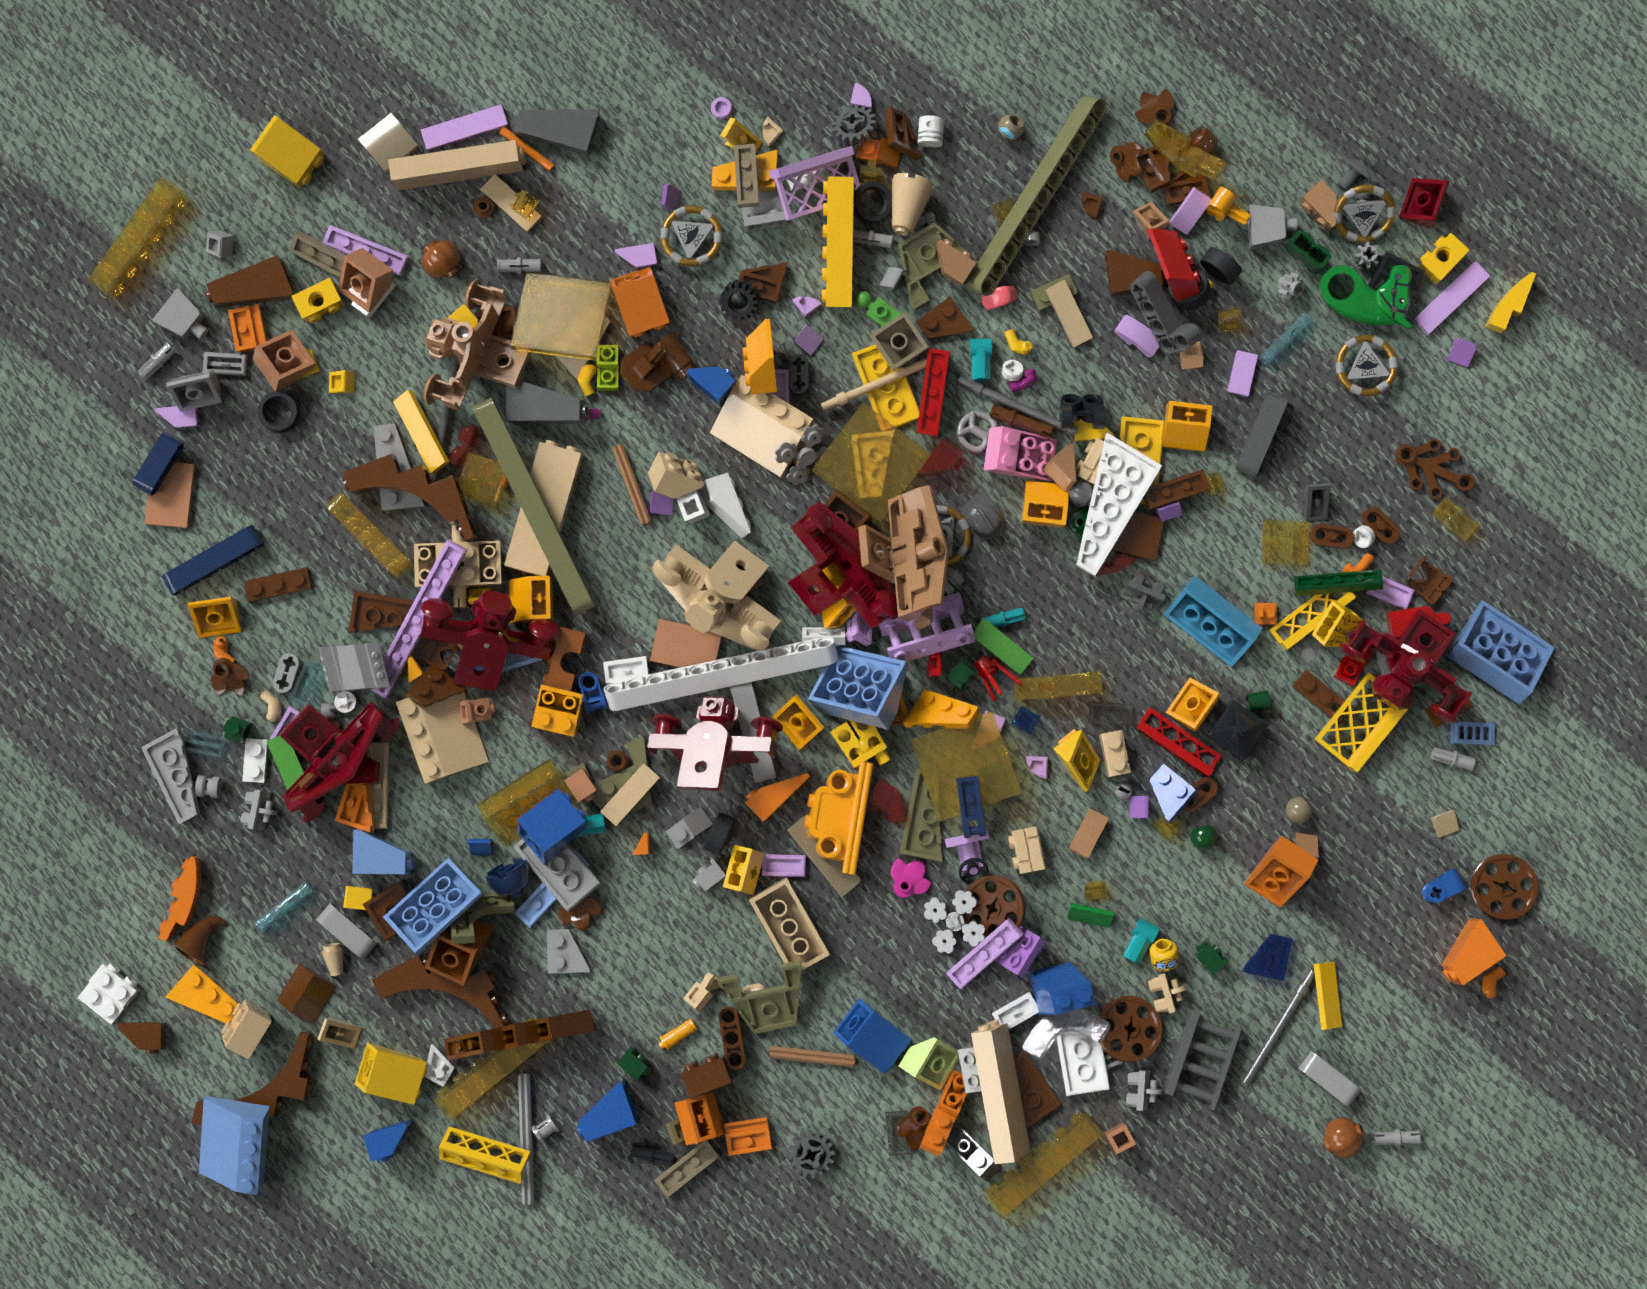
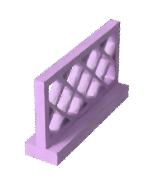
M852 146L769 171L771 179H775L786 220L823 209L822 202L827 203L826 194L822 192L820 195L813 190L817 180L821 183L825 181L819 177L823 168L831 171L830 176L835 177V174L839 177H854V190L860 186L852 159L854 154ZM845 161L849 169L846 176L837 171L841 162ZM804 174L813 177L809 187L800 183ZM788 179L794 183L791 193L784 190L782 181ZM798 186L807 191L803 201L794 196ZM810 194L819 198L816 207L807 204ZM792 200L801 204L798 212L791 214L789 207Z

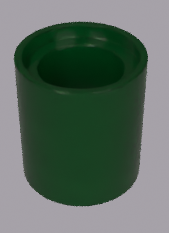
M1268 690L1246 694V702H1249L1247 708L1251 712L1271 709V698Z

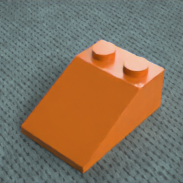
M1280 836L1247 878L1244 885L1281 908L1310 878L1318 859L1292 843V841Z

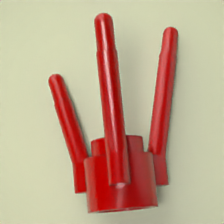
M983 656L974 665L992 701H995L996 698L987 678L998 694H1003L992 677L996 673L995 668H998L1017 684L1022 685V681L1000 665L995 658L991 660L988 656Z

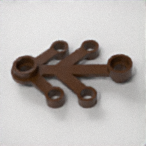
M1431 439L1428 443L1415 448L1408 444L1401 445L1395 451V459L1400 465L1405 466L1410 479L1409 487L1412 490H1419L1423 486V481L1418 477L1414 464L1422 468L1430 489L1428 495L1433 500H1437L1442 496V489L1438 487L1434 474L1455 483L1457 489L1462 492H1466L1474 486V478L1470 474L1465 473L1459 476L1438 466V464L1447 461L1454 462L1458 460L1461 454L1457 448H1451L1444 454L1424 459L1418 455L1428 451L1437 452L1441 448V443L1438 439ZM1431 442L1437 443V449L1431 448ZM1451 451H1455L1457 453L1456 458L1450 457ZM1403 452H1408V459L1402 457ZM1462 479L1467 481L1466 487L1461 486L1460 481ZM1413 480L1419 481V487L1413 486ZM1433 489L1439 491L1438 497L1432 495Z

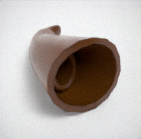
M209 916L189 928L173 945L190 961L204 965L207 943L213 930L219 925L227 924V921L220 916Z

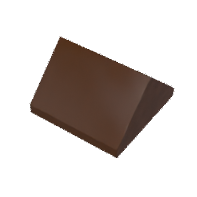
M299 963L277 998V1001L290 1013L314 1023L337 985Z

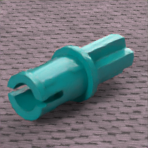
M1018 608L1007 612L1000 611L999 614L982 617V619H986L994 627L1004 626L1005 628L1008 624L1025 620V612L1023 608Z

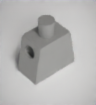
M1249 205L1247 208V213L1250 214L1247 222L1249 249L1282 243L1286 239V232L1297 231V219H1285L1283 208Z
M178 288L152 319L159 326L186 340L191 334L202 339L208 332V329L200 324L205 316Z

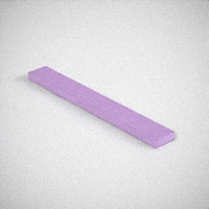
M448 539L386 653L385 670L390 687L372 690L385 699L391 694L408 662V658L412 655L421 638L420 626L423 615H425L421 610L422 603L430 598L442 599L467 552V549Z

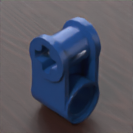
M591 672L582 674L579 679V686L582 694H584L583 703L587 715H590L592 711L602 708L605 710L609 709L598 676ZM587 676H592L595 679V685L592 688H587L584 685V679Z
M1456 868L1445 872L1446 875L1442 874L1437 879L1426 884L1422 889L1423 899L1430 903H1439L1466 889ZM1432 889H1437L1436 897H1431Z

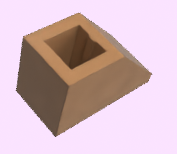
M1321 179L1302 197L1300 202L1302 203V209L1317 219L1316 223L1318 226L1330 232L1336 225V218L1333 214L1336 205V194Z
M940 239L936 243V249L942 275L961 286L976 264L972 260L974 257L964 250L961 253L955 249L956 245L951 241Z

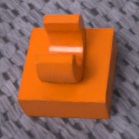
M1254 603V622L1258 625H1277V604Z

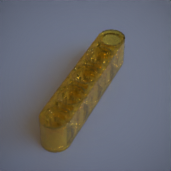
M341 491L325 506L394 577L398 578L412 564Z

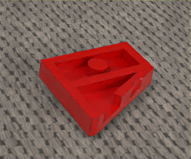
M940 652L927 656V678H937L941 676L942 672Z

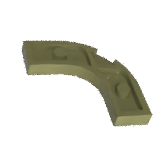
M496 893L483 894L450 924L452 944L474 943L473 923L478 918L489 914L514 913L513 898L510 895L502 896Z

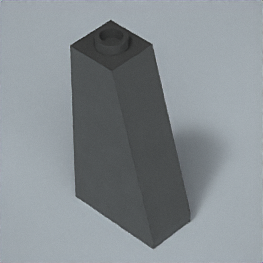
M595 109L519 110L518 116L513 118L511 127L516 136L589 156L599 123L600 113Z
M519 381L516 388L507 386L505 421L511 424H586V418L589 416V407L587 402L579 398Z

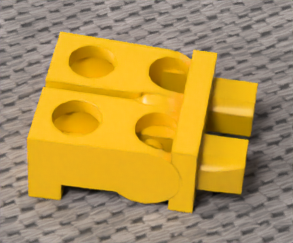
M849 720L859 739H857L847 722L830 732L853 768L856 767L858 771L860 762L868 763L867 760L875 756L880 766L890 760L886 751L887 746L875 726Z

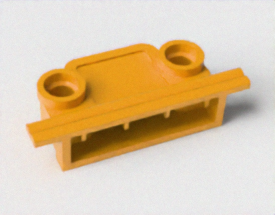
M860 762L858 775L844 770H836L829 775L826 786H821L813 794H809L807 806L811 808L810 814L805 817L804 828H807V834L811 839L818 840L816 852L820 857L844 862L842 870L844 874H856L873 769L872 763Z

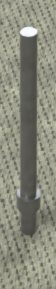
M962 376L957 381V384L972 390L971 393L978 396L980 394L1073 436L1076 433V427L1072 426V429H1061L1060 420L984 387L985 384L976 381L975 383Z
M1309 969L1301 984L1298 983L1296 986L1295 994L1243 1077L1242 1081L1247 1085H1250L1303 996L1306 997L1310 991L1308 988L1315 978V972Z

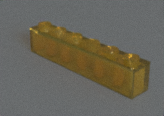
M161 176L87 281L111 298H114L115 295L118 296L123 291V284L127 278L130 279L135 274V267L139 261L145 260L148 256L149 247L160 239V232L164 226L167 227L171 224L174 218L172 215L177 209L183 207L187 195Z
M531 1016L525 1022L538 1020L540 1017L533 1019ZM550 1040L488 1052L489 1056L486 1059L482 1060L479 1058L470 1065L472 1070L467 1074L463 1071L453 1079L455 1083L448 1088L445 1085L436 1092L438 1097L433 1101L448 1120H452Z
M1080 1112L1076 1113L1070 1118L1069 1121L1071 1123L1066 1128L1063 1126L1058 1128L1053 1133L1054 1138L1049 1142L1044 1140L1036 1147L1037 1152L1032 1156L1026 1155L1019 1161L1021 1165L1016 1170L1009 1169L1002 1176L1004 1180L998 1185L994 1182L985 1190L987 1192L984 1195L985 1199L1002 1219L1103 1135L1085 1112L1082 1114Z

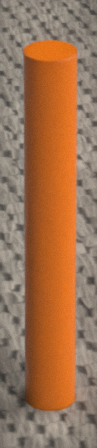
M506 127L501 129L500 134L509 141L516 140L518 146H522L524 153L550 172L555 165Z

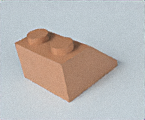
M361 248L344 256L338 291L369 313L390 288L393 269L364 248Z
M293 330L255 346L253 360L274 391H280L294 384L315 365L314 360Z

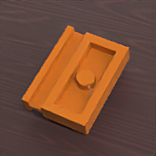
M259 304L228 310L237 353L254 350L255 346L267 341Z
M767 1117L724 1123L729 1156L772 1149Z

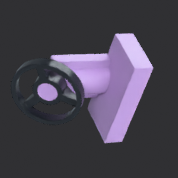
M986 830V836L971 835V838H964V835L944 839L946 848L957 846L961 863L958 873L960 879L966 884L971 885L975 881L967 880L966 878L969 876L982 874V877H985L989 874L988 865L981 858L978 844L980 840L989 839L988 830ZM983 864H984L985 867H986V871H984L983 869H981V868H979V867H983Z

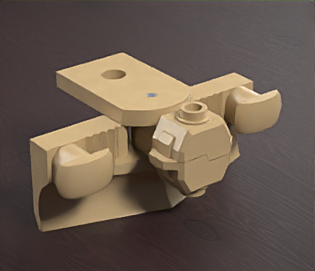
M736 541L730 545L711 569L678 545L671 549L664 562L657 560L653 564L652 571L685 610V620L694 630L700 631L703 634L711 631L751 649L760 651L768 647L770 637L781 622L780 619L747 596V593L767 571L769 565ZM736 565L742 566L744 570L738 569Z

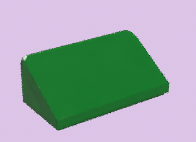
M1074 903L1069 905L1067 915L1069 920L1109 927L1114 917L1112 911Z

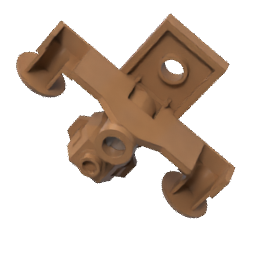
M480 279L471 282L465 295L466 307L469 310H473L477 305H481L483 312L479 323L474 328L467 322L458 323L456 320L447 317L443 320H433L426 336V346L430 356L440 360L445 357L452 358L458 356L460 368L456 377L450 378L449 383L442 381L439 374H433L427 380L424 388V400L428 405H431L437 399L442 401L446 407L459 411L474 375L514 388L517 387L532 349L529 346L492 335L508 298L504 290L492 286L490 288L482 286ZM501 358H509L508 364L504 366L499 365Z

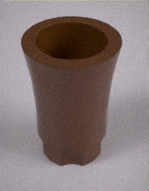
M675 331L658 342L667 346V353L661 359L680 380L687 377L686 371L688 369L697 368L679 341Z

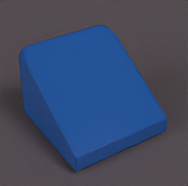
M469 839L470 854L491 856L493 840Z

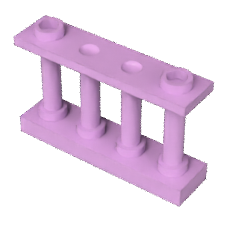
M960 592L944 596L943 604L932 606L933 621L931 626L934 635L922 638L919 629H916V621L914 619L907 622L899 617L894 620L887 618L879 624L882 637L889 635L893 645L887 648L889 657L907 662L975 642L972 625L964 626L960 614L965 613ZM951 617L955 629L943 632L939 620ZM910 629L913 641L901 644L897 632Z

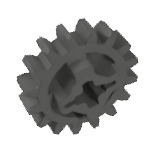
M855 104L853 109L846 106L847 110L845 112L839 110L840 116H834L835 122H831V130L838 143L842 142L843 146L851 143L852 147L855 146V143H859L861 146L863 145V140L869 142V136L876 135L875 130L878 129L877 119L871 108L867 110L865 105L858 108V105Z
M808 1130L807 1136L800 1132L799 1140L797 1138L792 1139L795 1146L789 1145L788 1147L789 1150L793 1151V1153L787 1155L788 1158L793 1159L790 1167L796 1165L795 1173L797 1174L802 1171L803 1178L808 1173L811 1174L812 1179L815 1178V1173L823 1176V1169L830 1170L827 1164L834 1163V1159L830 1158V1155H834L835 1151L829 1150L833 1143H826L827 1135L821 1138L819 1137V1131L812 1135L811 1130ZM809 1140H816L821 1144L816 1146L811 1144ZM802 1144L803 1152L797 1156V1149ZM808 1149L812 1152L817 1151L815 1159L812 1160L811 1157H805ZM826 1152V1158L821 1165L819 1161L820 1155ZM801 1164H810L814 1169L805 1168Z

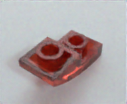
M473 423L470 426H465L460 431V436L457 439L462 445L453 449L448 458L457 469L464 464L476 445L480 430Z
M1116 554V558L1111 559V567H1108V563H1103L1095 576L1107 575L1123 570L1135 563V558H1129V554Z

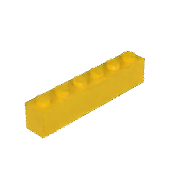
M828 176V181H823V194H827V203H823V216H827V225H823V238H827V246H822V259H826V268H822V281H826V290L822 289V302H826V307H852L854 177Z

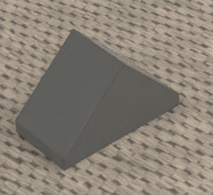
M1329 483L1310 484L1303 488L1306 521L1327 520Z

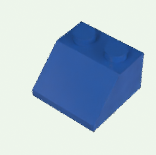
M717 366L691 368L686 371L688 379L720 407L736 384L735 375L727 368L723 370Z
M409 1119L363 1135L370 1161L377 1160V1163H381L394 1157L393 1154L402 1145L413 1124V1120Z

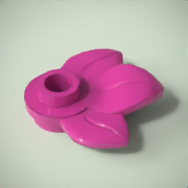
M900 858L895 860L891 868V876L895 881L893 890L897 896L908 898L912 894H923L929 889L931 882L923 878L925 874L923 861L917 860L906 865ZM902 883L907 884V890L901 888Z

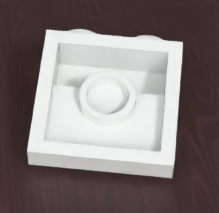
M103 963L91 977L89 984L78 996V999L112 1025L140 989L136 987L137 982L131 977L127 976L125 978L119 973L121 970L113 963Z

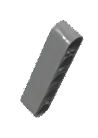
M748 682L730 686L734 704L740 710L738 719L743 736L756 737L757 729L753 728L750 723L753 719L760 717L752 683ZM754 752L759 759L758 763H750L755 783L776 778L773 762L767 752Z

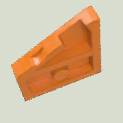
M346 784L335 818L336 822L374 833L370 786Z

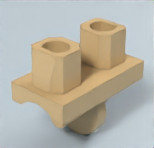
M1159 973L1158 977L1148 981L1151 993L1163 990L1165 997L1154 1000L1156 1012H1176L1172 994H1175L1176 1001L1183 1000L1181 992L1187 990L1186 986H1179L1177 979L1171 980L1173 988L1170 989L1166 973Z

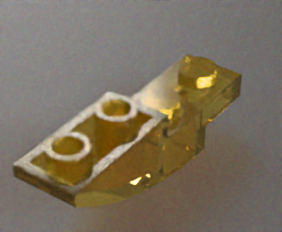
M1157 120L1145 131L1144 135L1166 159L1195 178L1202 174L1216 181L1227 168L1228 163L1192 146L1191 137Z
M1101 671L1018 678L1022 681V685L1013 681L1015 700L1044 699L1103 692Z

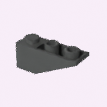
M956 1121L954 1122L946 1144L982 1179L988 1182L1002 1165L995 1164L993 1156Z

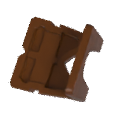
M1423 556L1407 576L1405 582L1420 597L1425 598L1428 604L1434 605L1442 595V592L1451 584L1453 578L1426 562L1427 557ZM1422 566L1426 578L1424 580L1411 579L1416 570Z
M421 638L422 642L418 643L412 656L420 661L424 660L426 661L425 663L430 665L434 663L440 669L446 671L459 646L455 643ZM453 649L444 664L440 657V651Z

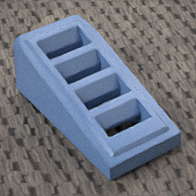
M1458 722L1451 724L1450 744L1495 745V723ZM1460 727H1464L1463 739H1460ZM1468 727H1472V739H1468ZM1476 727H1480V740H1476ZM1484 727L1488 728V740H1484Z

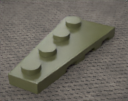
M915 768L899 851L900 854L942 862L938 772Z

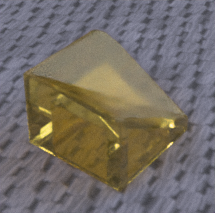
M1012 198L992 204L991 209L998 228L1001 227L1014 206Z

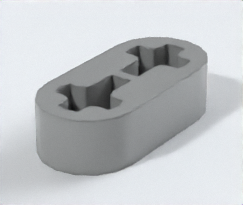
M284 654L279 661L273 686L280 693H289L294 687L301 663L295 654ZM293 657L292 661L295 662V666H290L289 672H286L288 665L285 664V660H290ZM285 674H287L286 682L289 683V686L284 687L282 690L278 682L279 680L283 681Z

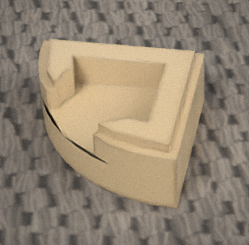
M769 117L765 119L762 128L763 139L767 146L770 147L783 133V130Z

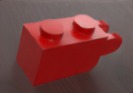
M1429 606L1392 611L1385 614L1388 632L1396 639H1399L1419 609L1443 625L1448 624L1451 617L1446 612L1433 614V609ZM1423 633V634L1420 636V638H1425V637H1430V636H1429L1428 634H1426V633Z

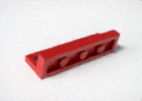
M928 348L916 434L928 435L932 439H937L950 351Z
M1151 707L1148 708L1135 728L1206 777L1211 775L1214 766L1222 756ZM1150 714L1158 718L1160 727L1152 728L1145 723ZM1162 721L1169 726H1162ZM1172 727L1176 730L1178 739L1170 740L1164 736L1163 729ZM1180 733H1181L1183 736H1185L1186 738H1182V739H1181V738H1180ZM1191 740L1194 742L1196 752L1189 753L1183 749L1181 741ZM1198 746H1200L1204 750L1199 751ZM1209 752L1215 758L1210 765H1207L1200 760L1199 753Z

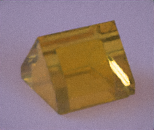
M1220 472L1205 475L1210 490L1206 491L1208 498L1226 492Z
M1164 814L1152 824L1165 841L1182 828L1176 819L1170 824Z

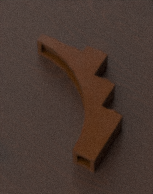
M420 954L372 979L381 999L398 992L413 989H432L447 992L464 999L476 1007L491 1022L494 1028L510 1025L505 1013L501 1014L498 1009L500 1003L496 995H491L489 992L497 988L495 983L498 980L492 970L489 972L487 968L470 976L466 984L462 986L434 972L430 973L425 968L427 957H422Z
M299 1032L295 1049L288 1062L272 1081L253 1094L234 1101L270 1106L269 1117H275L278 1112L281 1113L284 1100L281 1099V1096L298 1100H306L308 1096H311L314 1083H311L312 1077L303 1076L304 1072L307 1073L310 1060H307L308 1051H312L314 1038H311L312 1032ZM200 1100L195 1104L191 1124L202 1126L203 1100Z

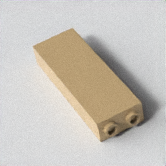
M516 140L388 159L392 183L397 190L488 177L494 174L501 175L523 171V165L526 164V158L522 146H518Z
M546 440V443H539L530 475L559 534H561L583 455L575 447L567 446L564 449L558 447V443ZM520 508L504 566L535 576H549L551 566L522 508Z
M999 1020L986 1022V1025L978 1026V1030L971 1033L994 1163L1001 1164L1016 1162L1031 1151L1008 1024H999Z

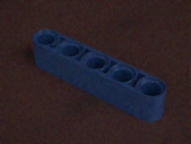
M254 525L248 526L162 575V579L171 595H178L182 589L183 591L199 583L200 579L203 581L219 572L218 569L222 570L236 562L237 558L242 559L256 551L255 548H261L264 543Z

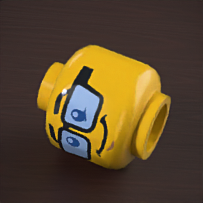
M1159 939L1150 947V958L1153 967L1165 972L1177 967L1179 964L1178 947L1174 942L1168 939Z

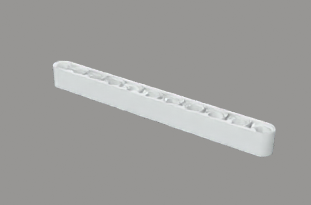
M826 636L612 682L604 687V693L609 709L618 711L831 665L838 660V654L834 639Z

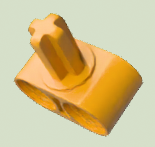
M1219 187L1206 210L1208 215H1214L1218 221H1223L1226 216H1229L1240 224L1245 225L1250 218L1249 213L1234 205L1235 194L1224 187Z

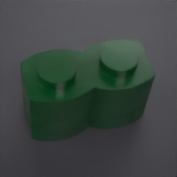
M1298 230L1285 246L1287 252L1293 258L1301 260L1304 267L1314 274H1318L1332 258L1325 247L1315 244L1314 239L1302 230Z

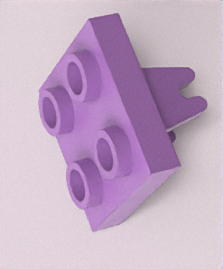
M1021 926L1020 930L1024 934L994 961L1023 978L1026 972H1030L1032 969L1030 966L1037 954L1043 951L1041 948L1045 940Z

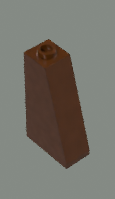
M278 255L206 284L208 291H206L207 298L210 303H214L218 308L293 300L291 296L295 294L282 259Z

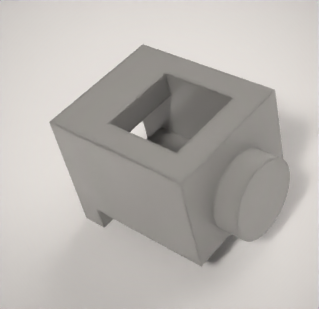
M714 858L710 860L711 866L705 864L696 871L698 876L692 881L699 890L703 888L704 891H707L726 877L725 872Z

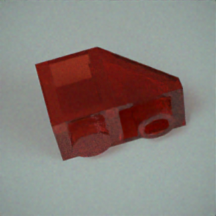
M879 779L867 800L870 803L868 807L877 813H880L881 810L887 813V819L897 825L899 822L904 823L906 818L899 790Z

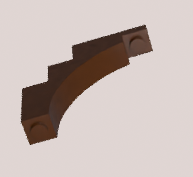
M392 454L343 472L345 477L343 483L346 490L350 491V493L358 495L373 490L390 489L414 494L433 506L448 524L456 525L460 523L458 530L462 538L465 537L468 541L479 539L459 480L454 476L432 483L427 467L419 465L402 472L397 457Z
M584 1010L444 1039L447 1059L449 1061L594 1031L591 1010Z

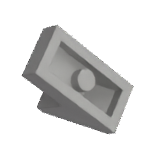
M699 807L665 832L676 848L679 849L712 826L713 823L704 810Z

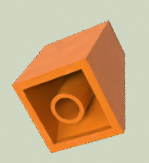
M650 266L610 280L629 336L639 337L644 335L646 330L652 328L659 330L666 327L667 323H670Z
M1471 918L1467 921L1441 966L1444 971H1442V974L1449 983L1452 981L1454 984L1465 985L1506 957V954L1482 919Z

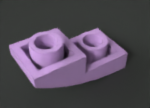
M1128 315L1123 317L1114 331L1128 345L1134 344L1148 358L1153 357L1159 348L1152 331Z

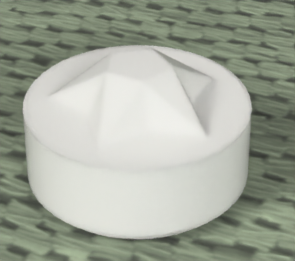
M1008 360L1003 364L1002 375L1005 379L1018 381L1022 378L1024 367L1019 361Z
M1359 526L1353 532V541L1360 548H1367L1375 541V534L1368 526Z
M343 691L337 694L334 704L338 711L350 713L356 708L357 699L353 693Z

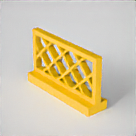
M1369 672L1314 739L1352 772H1358L1408 710H1395L1390 707L1382 708L1379 699H1377L1378 709L1367 710L1365 697L1374 695H1365L1364 685L1368 680L1373 682L1375 679ZM1362 697L1363 710L1352 711L1351 701L1354 698ZM1378 711L1379 721L1377 724L1368 725L1367 712ZM1363 713L1365 726L1353 727L1352 714ZM1348 714L1350 727L1338 728L1337 719L1339 716ZM1365 728V739L1355 742L1354 729ZM1350 729L1351 742L1340 743L1339 730ZM1335 731L1336 744L1328 745L1322 740L1323 736L1327 732ZM1352 745L1353 754L1348 760L1341 755L1340 746Z

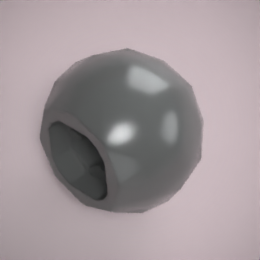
M1087 481L1073 485L1068 491L1070 503L1076 507L1090 505L1093 486Z

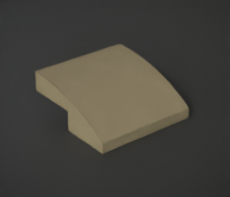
M392 113L358 139L386 174L390 171L388 159L408 157L419 148Z

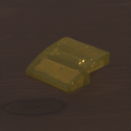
M468 452L459 478L464 496L499 507L507 482V477L499 461Z
M1263 520L1261 563L1308 565L1309 522Z

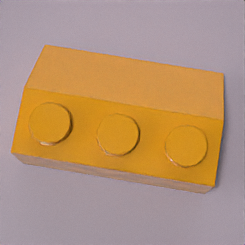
M765 319L746 338L747 347H743L746 386L751 388V395L777 392L770 319Z

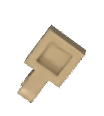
M710 972L707 973L701 984L696 981L683 999L698 1012H701L713 996L710 991L719 987L718 978L714 977Z

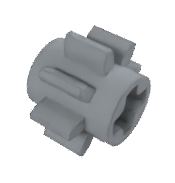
M1368 241L1365 243L1364 248L1360 245L1356 248L1360 253L1355 254L1353 258L1358 259V267L1365 265L1366 270H1368L1371 263L1377 266L1379 262L1376 258L1382 255V253L1377 252L1376 248L1378 245L1371 246ZM1368 252V255H1372V257L1368 259L1367 256H1364V253Z
M1291 272L1290 276L1285 274L1278 281V293L1282 294V298L1291 300L1292 297L1297 299L1304 291L1303 280L1300 279V275Z

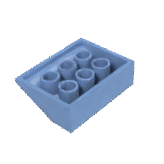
M1482 600L1458 635L1447 657L1520 704L1533 692L1555 647Z
M836 647L838 660L834 664L824 667L808 700L819 713L888 730L898 712L908 663L903 660L847 647Z
M447 858L383 918L414 953L418 955L483 894Z
M204 1096L199 1173L235 1192L258 1195L265 1179L270 1106Z

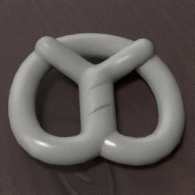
M982 411L967 413L960 420L957 427L959 442L964 448L974 453L983 452L987 448L989 432L975 425V418L987 420L991 424V428L998 427L997 421ZM969 421V426L964 428L965 424ZM971 432L981 438L983 442L980 446H973L967 442L964 435Z

